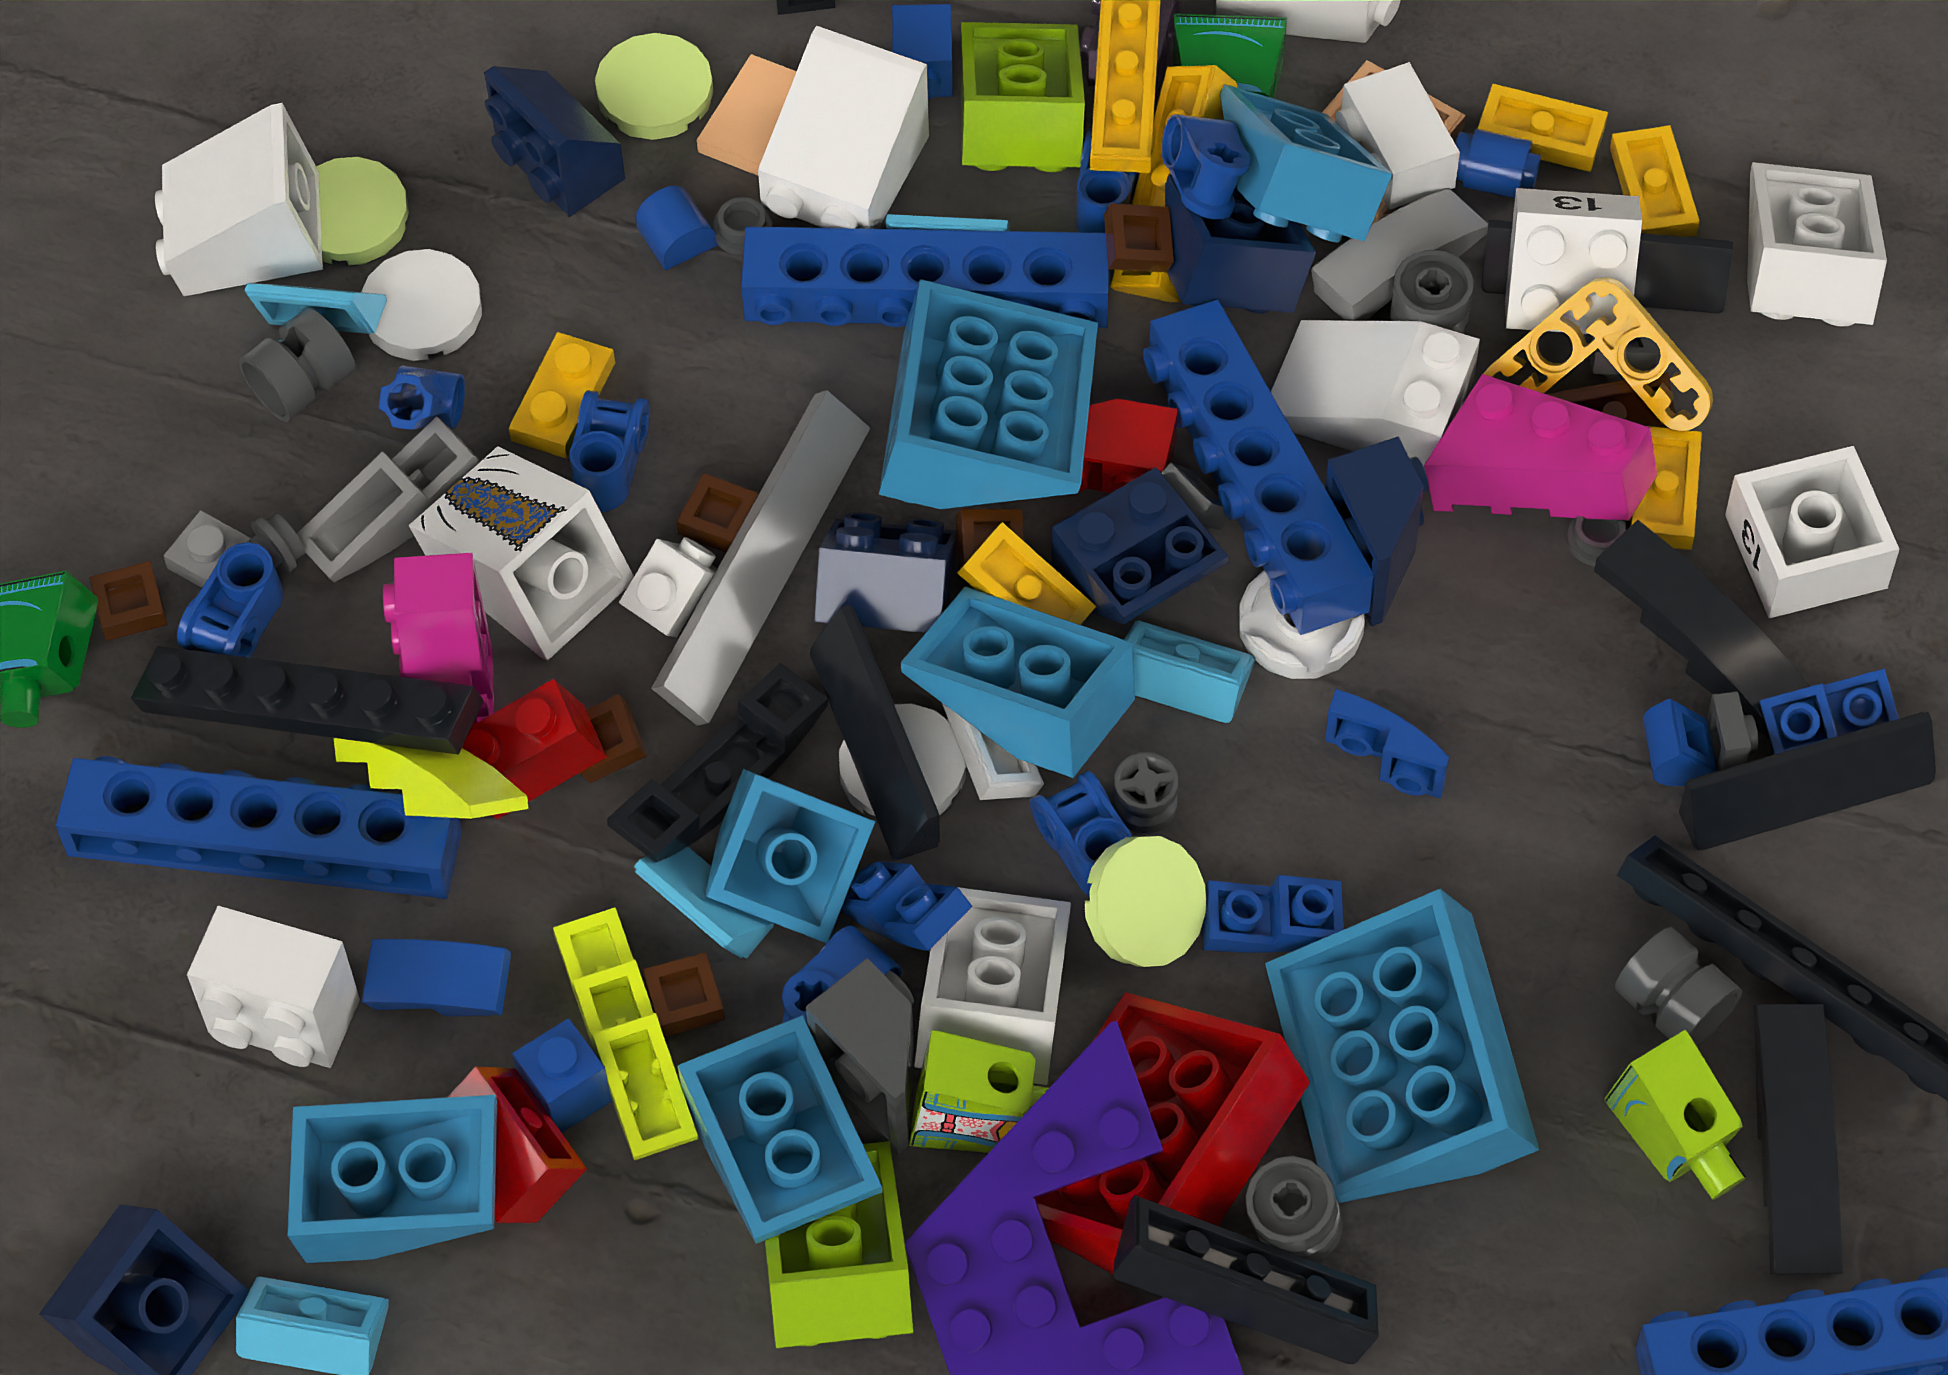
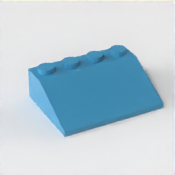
M920 279L903 334L879 495L908 503L946 509L1078 493L1082 480L1098 323Z
M1441 888L1265 963L1285 1042L1310 1081L1300 1100L1317 1165L1327 1174L1339 1203L1478 1175L1540 1150L1472 913Z

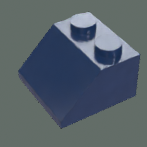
M1169 174L1165 183V207H1169L1174 263L1167 271V274L1182 304H1189L1195 307L1218 299L1222 307L1240 308L1258 314H1264L1269 311L1294 313L1316 254L1301 224L1289 220L1287 227H1278L1260 220L1253 215L1255 208L1237 190V185L1233 192L1235 207L1230 217L1225 219L1202 217L1184 206L1173 177Z
M1399 436L1328 460L1325 489L1374 573L1370 612L1365 613L1370 626L1383 622L1415 554L1418 528L1424 524L1421 505L1423 493L1428 492L1427 476L1421 461L1416 456L1409 458Z
M119 1205L40 1311L39 1315L85 1355L119 1375H192L240 1309L249 1290L159 1210Z

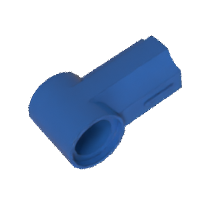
M402 365L399 367L394 381L388 386L381 387L379 409L384 411L390 418L392 427L410 430L426 427L437 416L449 428L455 429L458 426L463 411L465 398L464 376L457 373Z

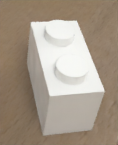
M1410 62L1344 84L1342 108L1336 112V122L1392 173L1383 196L1389 210L1412 203L1441 190L1455 188L1460 152Z

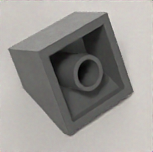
M866 958L806 1006L807 1026L838 1092L885 1142L890 1141V1147L899 1155L909 1147L915 1068L913 1034L915 1026L912 1018V1003H914V999L908 987L895 973L888 971L883 974Z

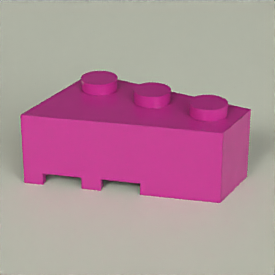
M1484 374L1481 375L1424 464L1433 510L1453 512L1454 505L1490 506L1492 514L1511 515L1513 507L1549 509L1550 517L1577 518L1582 516L1586 519L1629 521L1657 476L1650 427Z
M473 553L394 558V583L383 584V607L386 623H391L394 655H399L400 677L474 686L484 700L473 723L474 725L494 713L493 648Z

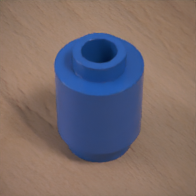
M1475 129L1474 134L1459 132L1456 146L1460 152L1456 180L1463 181V188L1515 199L1516 188L1534 189L1541 155L1531 153V140Z

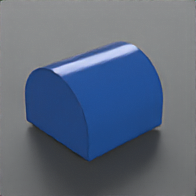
M669 186L656 191L640 205L636 213L637 229L665 271L718 246L715 240V236H717L688 191L682 186Z
M1670 698L1645 712L1643 715V725L1652 774L1656 782L1666 786H1686V782L1689 779L1716 772L1717 767L1706 718Z

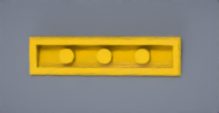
M1218 66L1167 67L1154 115L1151 172L1139 174L1131 205L1165 207V183L1168 175L1171 173L1169 168L1163 163L1161 146L1165 125L1173 114L1224 120L1220 99L1221 90L1224 84L1238 88V85L1234 79ZM1114 270L1110 287L1115 291L1166 302H1181L1168 274L1165 272Z

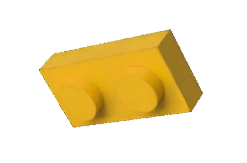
M1492 84L1478 129L1531 140V153L1541 155V160L1591 172L1606 127L1608 112Z
M1671 126L1612 134L1610 151L1623 195L1639 196L1642 216L1641 233L1679 237L1696 236L1700 220Z
M557 332L509 426L511 441L568 459L577 429L579 410L586 390H590L600 394L615 364L613 349Z
M1650 427L1657 476L1632 515L1630 526L1639 520L1672 548L1692 550L1695 536L1702 432Z
M1003 522L989 535L957 572L977 591L1081 625L1096 607Z

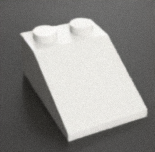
M1752 162L1750 171L1747 269L1751 312H1760L1769 318L1778 320L1791 319L1796 316L1822 319L1826 323L1835 326H1850L1854 323L1873 325L1887 257L1872 176Z
M1301 320L1271 394L1292 431L1296 434L1350 451H1356L1399 436L1409 458L1416 456L1424 467L1425 462L1468 397L1475 377L1480 339L1422 321Z
M959 888L973 907L931 948L921 1003L914 1067L922 1068L931 1030H936L1030 1052L1036 1057L1033 1083L1047 1085L1071 902Z

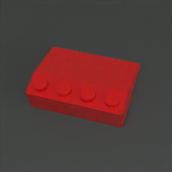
M1125 992L1093 1041L1111 1022H1118L1164 1152L1036 1197L1035 1199L1050 1240L1113 1274L1114 1261L1129 1203L1135 1195L1219 1226L1310 1084L1309 1079L1281 1034Z

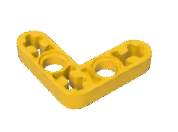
M1609 277L1595 278L1586 283L1495 360L1483 373L1497 379L1499 378L1495 374L1499 371L1506 377L1512 376L1526 364L1524 359L1517 356L1518 352L1525 350L1531 365L1548 378L1544 382H1540L1536 372H1534L1520 386L1544 394L1598 348L1657 418L1671 429L1684 431L1699 426L1708 416L1713 403L1712 390L1705 378L1627 287L1618 280ZM1595 292L1603 298L1611 293L1618 301L1612 309L1617 319L1612 322L1606 316L1596 319L1585 330L1588 334L1595 337L1594 340L1587 343L1579 326L1564 317V314L1568 310H1572L1577 321L1594 304L1589 294ZM1557 329L1570 337L1573 351L1568 360L1563 363H1552L1541 355L1538 343L1540 336L1544 332ZM1636 337L1652 339L1660 349L1661 358L1659 364L1651 370L1641 371L1635 369L1626 358L1627 344ZM1671 362L1680 370L1670 377L1671 382L1681 392L1693 388L1699 395L1693 404L1697 411L1694 415H1691L1686 410H1681L1677 414L1670 410L1669 405L1674 396L1664 383L1661 384L1656 392H1653L1647 385V383L1658 379Z

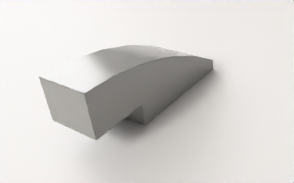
M1449 188L1427 195L1373 223L1365 241L1351 238L1313 266L1311 272L1314 293L1344 321H1367L1392 300L1395 272L1403 260L1414 253L1425 250L1446 251L1460 257L1487 234L1488 223Z
M436 416L393 459L382 451L313 517L297 535L309 557L329 579L336 582L369 565L412 538L414 534L409 525L481 460Z

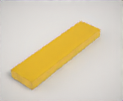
M1101 0L1090 170L1151 172L1161 0Z

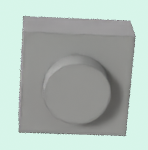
M200 510L163 557L167 569L202 588L217 565L220 556L228 548L239 543L249 542L251 538Z

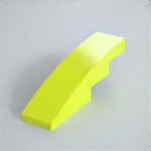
M333 738L336 762L367 763L370 788L402 790L405 816L472 819L529 809L525 793L493 766L463 748L459 755Z
M616 907L553 927L554 936L595 1055L605 1067L611 1099L633 1159L637 1160L697 1140L698 1134L656 1013L653 1012L636 959H633Z

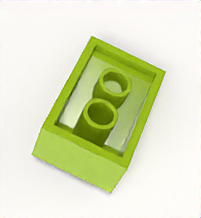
M961 22L962 165H972L986 171H999L1007 166L1035 167L1044 172H1059L1067 167L1080 168L1083 150L1085 99L1078 24Z
M890 1141L863 1144L882 1185L881 1193L765 1240L776 1348L814 1346L820 1343L864 1338L879 1339L892 1335L913 1333L909 1272Z

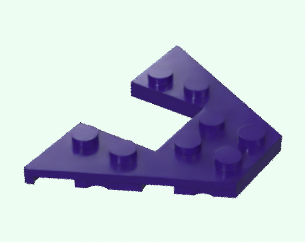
M1117 1021L1111 1022L905 1242L909 1259L950 1375H1244L1225 1320L1166 1297L1083 1327L1080 1326L1035 1198L1164 1152Z

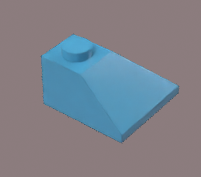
M743 769L719 829L705 896L827 943L875 821Z

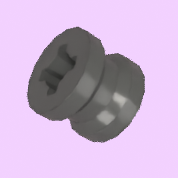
M1139 752L1127 757L1119 764L1114 775V809L1125 826L1139 833H1153L1164 829L1173 821L1177 812L1178 773L1174 765L1164 756L1153 752ZM1138 794L1144 796L1145 802L1137 798Z

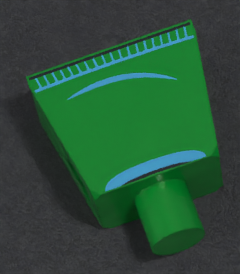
M1174 14V66L1216 65L1236 81L1239 89L1275 99L1284 62L1287 18Z
M68 571L0 583V721L7 726L28 728L37 725L39 722L40 699L42 697L69 693L79 685L98 606V597Z

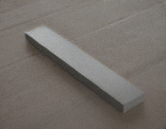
M828 390L817 393L812 398L651 687L653 691L696 726L707 724L712 719L870 430L866 423Z

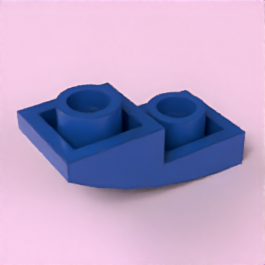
M1885 668L1823 685L1821 683L1759 700L1774 755L1899 719Z
M1336 689L1328 710L1325 742L1336 744L1340 749L1352 755H1374L1382 758L1379 781L1391 784L1402 793L1413 796L1427 794L1441 798L1445 788L1449 756L1427 735L1400 716L1361 697Z
M878 861L864 867L854 876L850 885L852 890L846 895L841 911L857 923L887 939L915 949L929 951L973 906L958 887L926 884L911 864Z
M1278 875L1272 886L1208 880L1205 885L1206 914L1202 924L1203 950L1243 953L1290 952L1344 930L1341 881Z
M372 939L362 1003L374 1010L433 1009L445 1017L502 1015L511 952L506 948L462 942Z

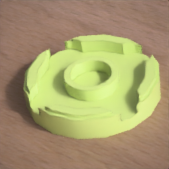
M661 33L633 36L614 46L600 62L595 77L599 109L606 119L609 117L612 122L618 125V130L631 137L650 140L674 137L688 130L689 123L698 116L700 120L707 113L714 93L709 61L698 47L679 36Z
M361 157L335 158L316 166L319 171L322 261L333 264L332 260H347L348 266L361 265L386 255L402 239L406 230L405 222L409 215L406 190L397 174L378 161Z
M1161 836L1125 837L1106 848L1092 866L1087 883L1092 885L1090 888V901H1085V918L1094 941L1110 958L1136 967L1163 966L1187 952L1200 934L1206 914L1205 883L1196 861L1180 844Z

